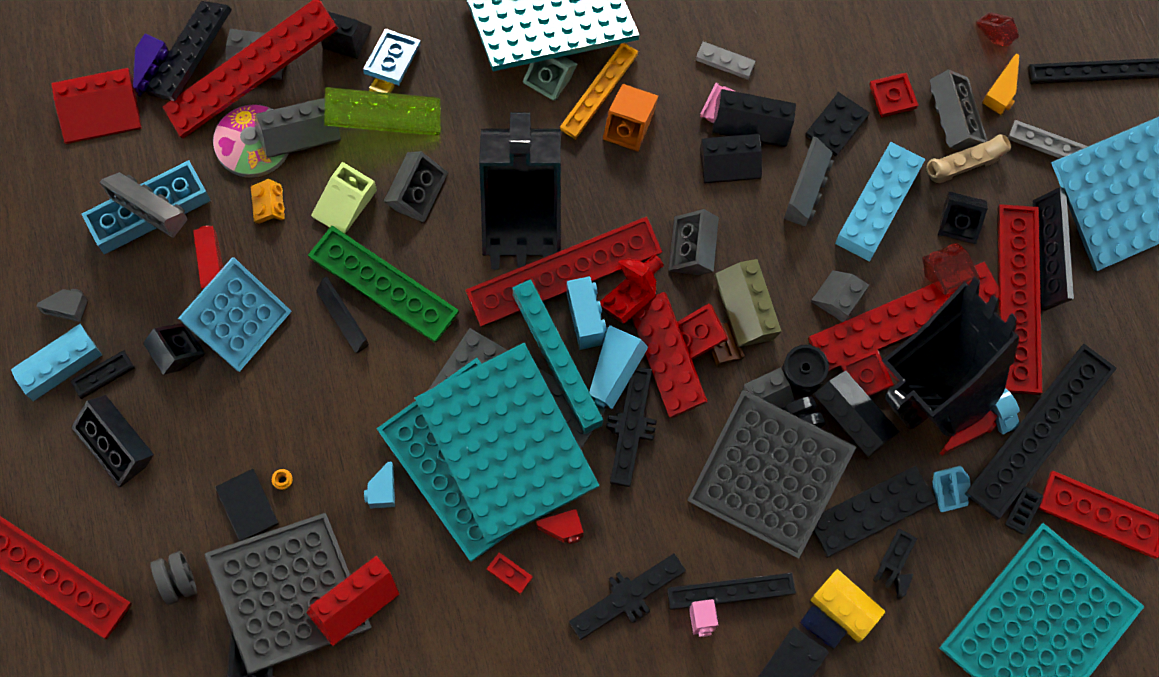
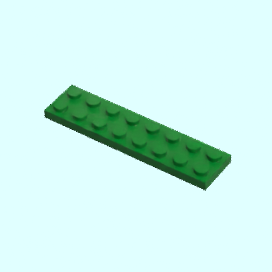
M334 226L328 229L308 254L309 259L434 343L439 340L459 314L457 308Z

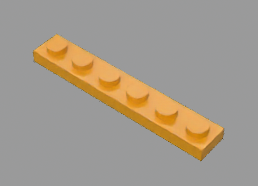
M625 43L618 47L561 124L560 129L562 132L575 140L635 60L638 55L637 50Z

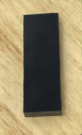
M125 350L72 379L70 382L80 399H83L133 370L135 367Z

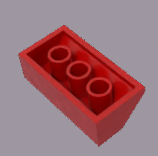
M375 556L310 605L306 614L330 644L334 646L399 596V592L390 571Z

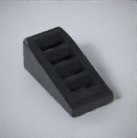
M1025 486L1019 493L1005 525L1024 535L1044 496ZM1021 503L1031 507V509L1029 510L1021 506ZM1017 511L1028 515L1027 518L1018 514ZM1013 518H1016V519H1018V520L1024 522V524L1021 525V524H1019V523L1013 521Z

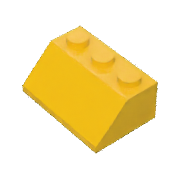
M838 569L810 599L812 603L857 643L864 639L886 612Z

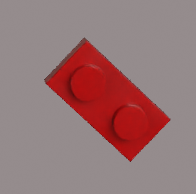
M500 552L487 568L488 572L520 595L533 579L532 575Z

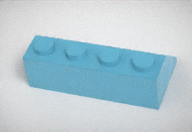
M79 324L12 368L11 371L23 392L34 401L102 356V354L82 325Z

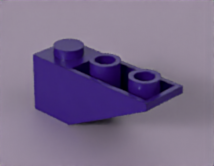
M147 34L143 35L135 48L133 88L139 97L145 92L149 82L155 76L159 66L169 52L165 42Z

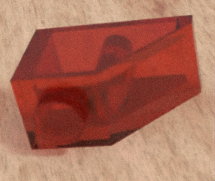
M989 12L976 20L977 26L993 44L1006 47L1019 38L1013 17Z

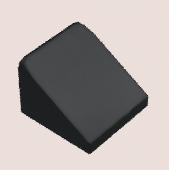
M913 574L898 575L895 578L894 584L898 600L906 596Z

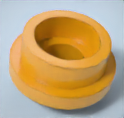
M279 469L274 472L272 484L275 488L285 490L291 486L293 477L288 470ZM281 477H286L284 483L279 482Z

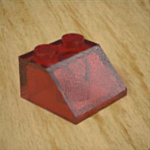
M958 243L951 244L922 257L925 277L944 295L957 290L964 281L969 285L973 277L980 280V276L968 252Z

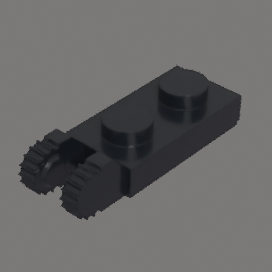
M898 528L879 564L880 567L873 580L878 582L884 570H889L892 573L885 583V587L889 589L896 576L900 574L917 538Z

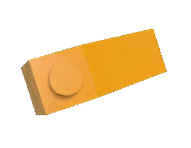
M1018 54L1014 55L982 102L1000 115H1002L1005 109L1009 111L1015 102L1013 97L1016 94Z

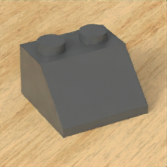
M833 270L811 302L841 322H844L866 293L869 284L853 274Z
M781 368L744 384L743 390L779 408H783L795 401L791 386Z

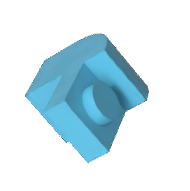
M1005 388L999 401L990 410L997 415L995 420L998 431L1002 434L1017 428L1020 424L1017 415L1020 412L1019 406L1013 395Z

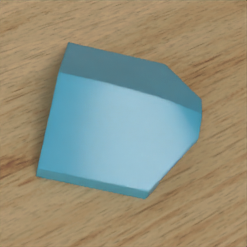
M961 466L937 471L933 474L932 490L940 512L968 506L969 497L965 493L971 486L970 478Z

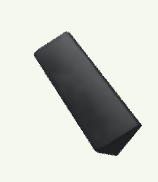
M325 276L316 291L354 352L358 353L368 347V341L335 288Z

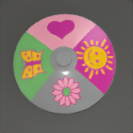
M245 105L232 110L219 122L214 132L213 146L218 160L228 171L242 177H260L273 172L286 160L289 153L266 158L254 126L255 114L273 109L262 105Z

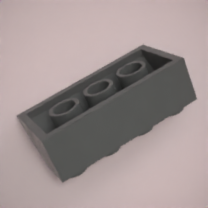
M948 69L930 79V90L936 100L935 107L941 117L940 123L946 133L947 145L950 148L962 151L987 142L988 140L968 77Z
M330 97L255 114L254 126L266 158L341 141L337 114Z
M816 137L812 139L784 216L785 220L805 227L808 220H813L816 211L812 209L813 205H818L822 195L818 193L820 187H825L828 178L824 176L825 172H830L834 162L830 160L833 152Z
M119 172L99 182L111 200L172 238L175 237L188 220L182 207L177 204L173 206L168 203L169 200L161 194L155 195L152 193L153 190L145 184L139 185L137 180L129 174L125 176Z

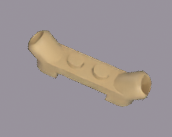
M999 134L990 141L947 157L931 159L926 165V170L932 181L943 183L960 173L982 165L989 166L996 163L1002 155L1011 150V144L1005 135Z

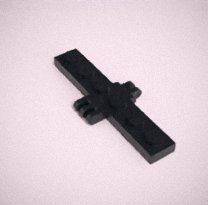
M636 368L629 380L623 413H617V416L608 415L607 420L615 422V424L607 423L606 428L614 430L613 433L619 435L610 484L630 487L639 439L654 440L653 435L646 433H655L656 428L648 426V424L656 425L657 420L643 417L652 369Z
M673 553L632 581L628 577L623 578L621 573L618 572L616 577L620 582L617 583L613 577L609 578L612 587H610L612 594L570 620L569 624L578 638L582 640L623 612L634 623L636 619L632 613L635 612L639 619L643 617L639 610L640 608L646 614L650 613L643 599L685 573L686 570L675 553Z

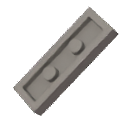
M704 41L696 56V61L747 80L755 65V60Z

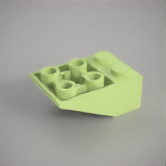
M342 162L331 176L311 216L329 228L334 226L345 234L377 192L375 181Z

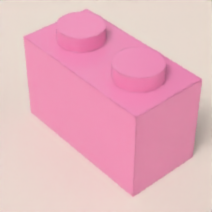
M714 599L692 602L689 611L693 635L699 634V637L712 635L711 632H714L718 626Z

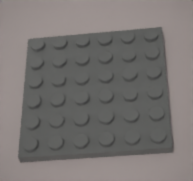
M742 390L687 501L800 558L856 446Z
M326 513L205 553L207 565L248 675L331 645L306 614L310 605L350 576ZM366 620L342 640L370 630L369 620Z

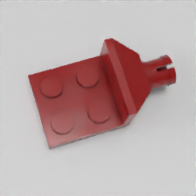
M655 254L644 263L639 260L622 259L618 262L626 279L600 301L603 311L624 324L656 296V279L654 274L664 267V263Z

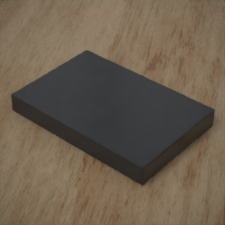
M254 469L215 486L239 541L252 538L279 525Z

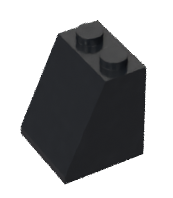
M328 11L338 30L321 41L322 48L358 59L371 26Z

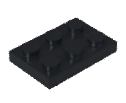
M838 92L808 129L805 136L811 140L813 137L818 138L837 157L869 116L870 112Z

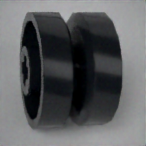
M799 345L787 354L781 369L793 393L809 395L816 392L822 386L829 371V363L825 354L819 348L812 345Z
M812 396L801 398L781 408L818 428H822L826 423L822 414L815 412L818 406Z

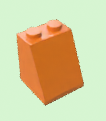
M622 84L609 109L603 140L639 151L653 117L658 95Z

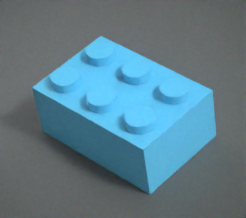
M590 276L567 281V299L579 350L603 345V338H605V331H607L605 320H601L602 307L600 301H597L596 283H592Z

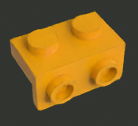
M267 179L251 186L254 222L260 224L272 218L285 219L283 189L280 183Z

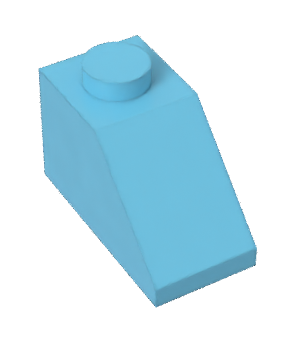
M387 462L368 482V490H364L365 503L368 502L370 508L395 507L394 466L392 462Z

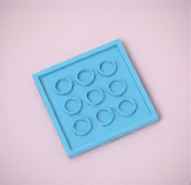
M232 257L178 319L234 369L240 372L292 311L239 261Z

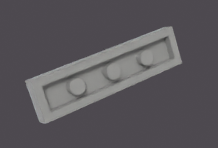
M1017 120L1014 121L1008 139L1058 158L1088 147Z

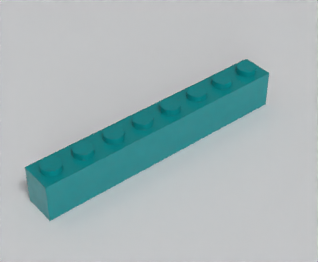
M530 279L514 286L513 297L583 434L601 427L603 418L532 280Z

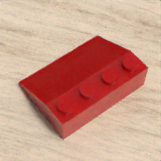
M128 68L51 83L54 103L65 144L142 129L137 95L133 88L134 78Z

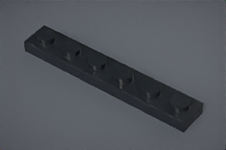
M792 573L667 588L670 610L690 608L692 602L714 599V604L716 605L796 594Z

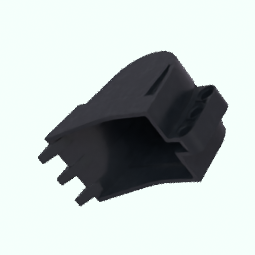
M510 112V128L481 129L479 171L482 255H490L492 270L499 269L500 255H517V266L520 268L526 265L527 255H543V258L561 251V129L531 128V112Z
M973 277L970 285L964 281L914 335L882 360L891 376L897 382L886 393L885 399L908 429L916 428L929 418L944 435L954 436L956 432L962 431L982 419L996 405L1005 390L1009 368L1014 363L1019 342V336L1015 333L1017 318L1011 313L1005 323L997 315L998 299L992 295L988 303H986L979 296L980 281L976 277Z

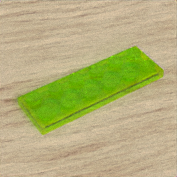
M325 87L324 126L439 136L440 98Z

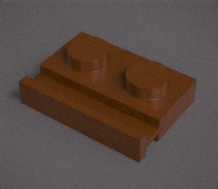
M730 322L721 323L729 339L711 349L716 365L742 360L745 356L742 348L737 347Z

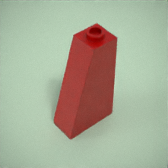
M202 226L197 230H193L202 290L223 268L218 237L213 226Z

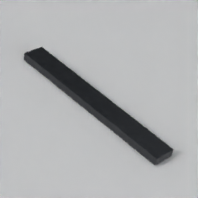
M1159 58L1029 64L1028 72L1030 84L1159 78Z

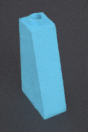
M610 325L606 332L589 393L597 406L601 408L606 406L613 409L646 353L648 346L640 338Z

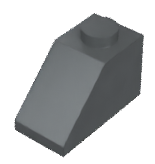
M62 289L38 302L36 307L43 314L81 322L88 300L83 295V292L78 289H71V291Z

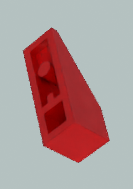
M989 411L972 426L956 432L954 436H951L939 454L943 456L982 437L986 432L990 434L997 425L994 422L997 415Z

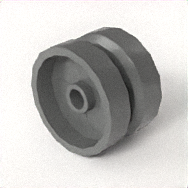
M180 550L169 555L168 563L163 558L151 562L155 583L167 605L178 602L180 593L186 598L197 594V587L191 568Z

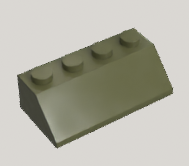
M758 259L739 262L715 273L714 276L737 347L775 340L782 331Z

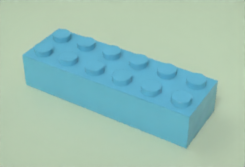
M890 142L840 231L835 244L870 262L925 159Z
M189 160L140 184L141 186L143 184L147 185L153 190L152 193L157 196L159 194L163 195L169 200L168 203L173 206L177 204L185 210L184 214L211 201ZM111 199L81 214L103 254L156 229L155 226Z

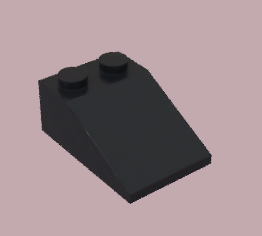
M793 626L758 677H812L829 651Z

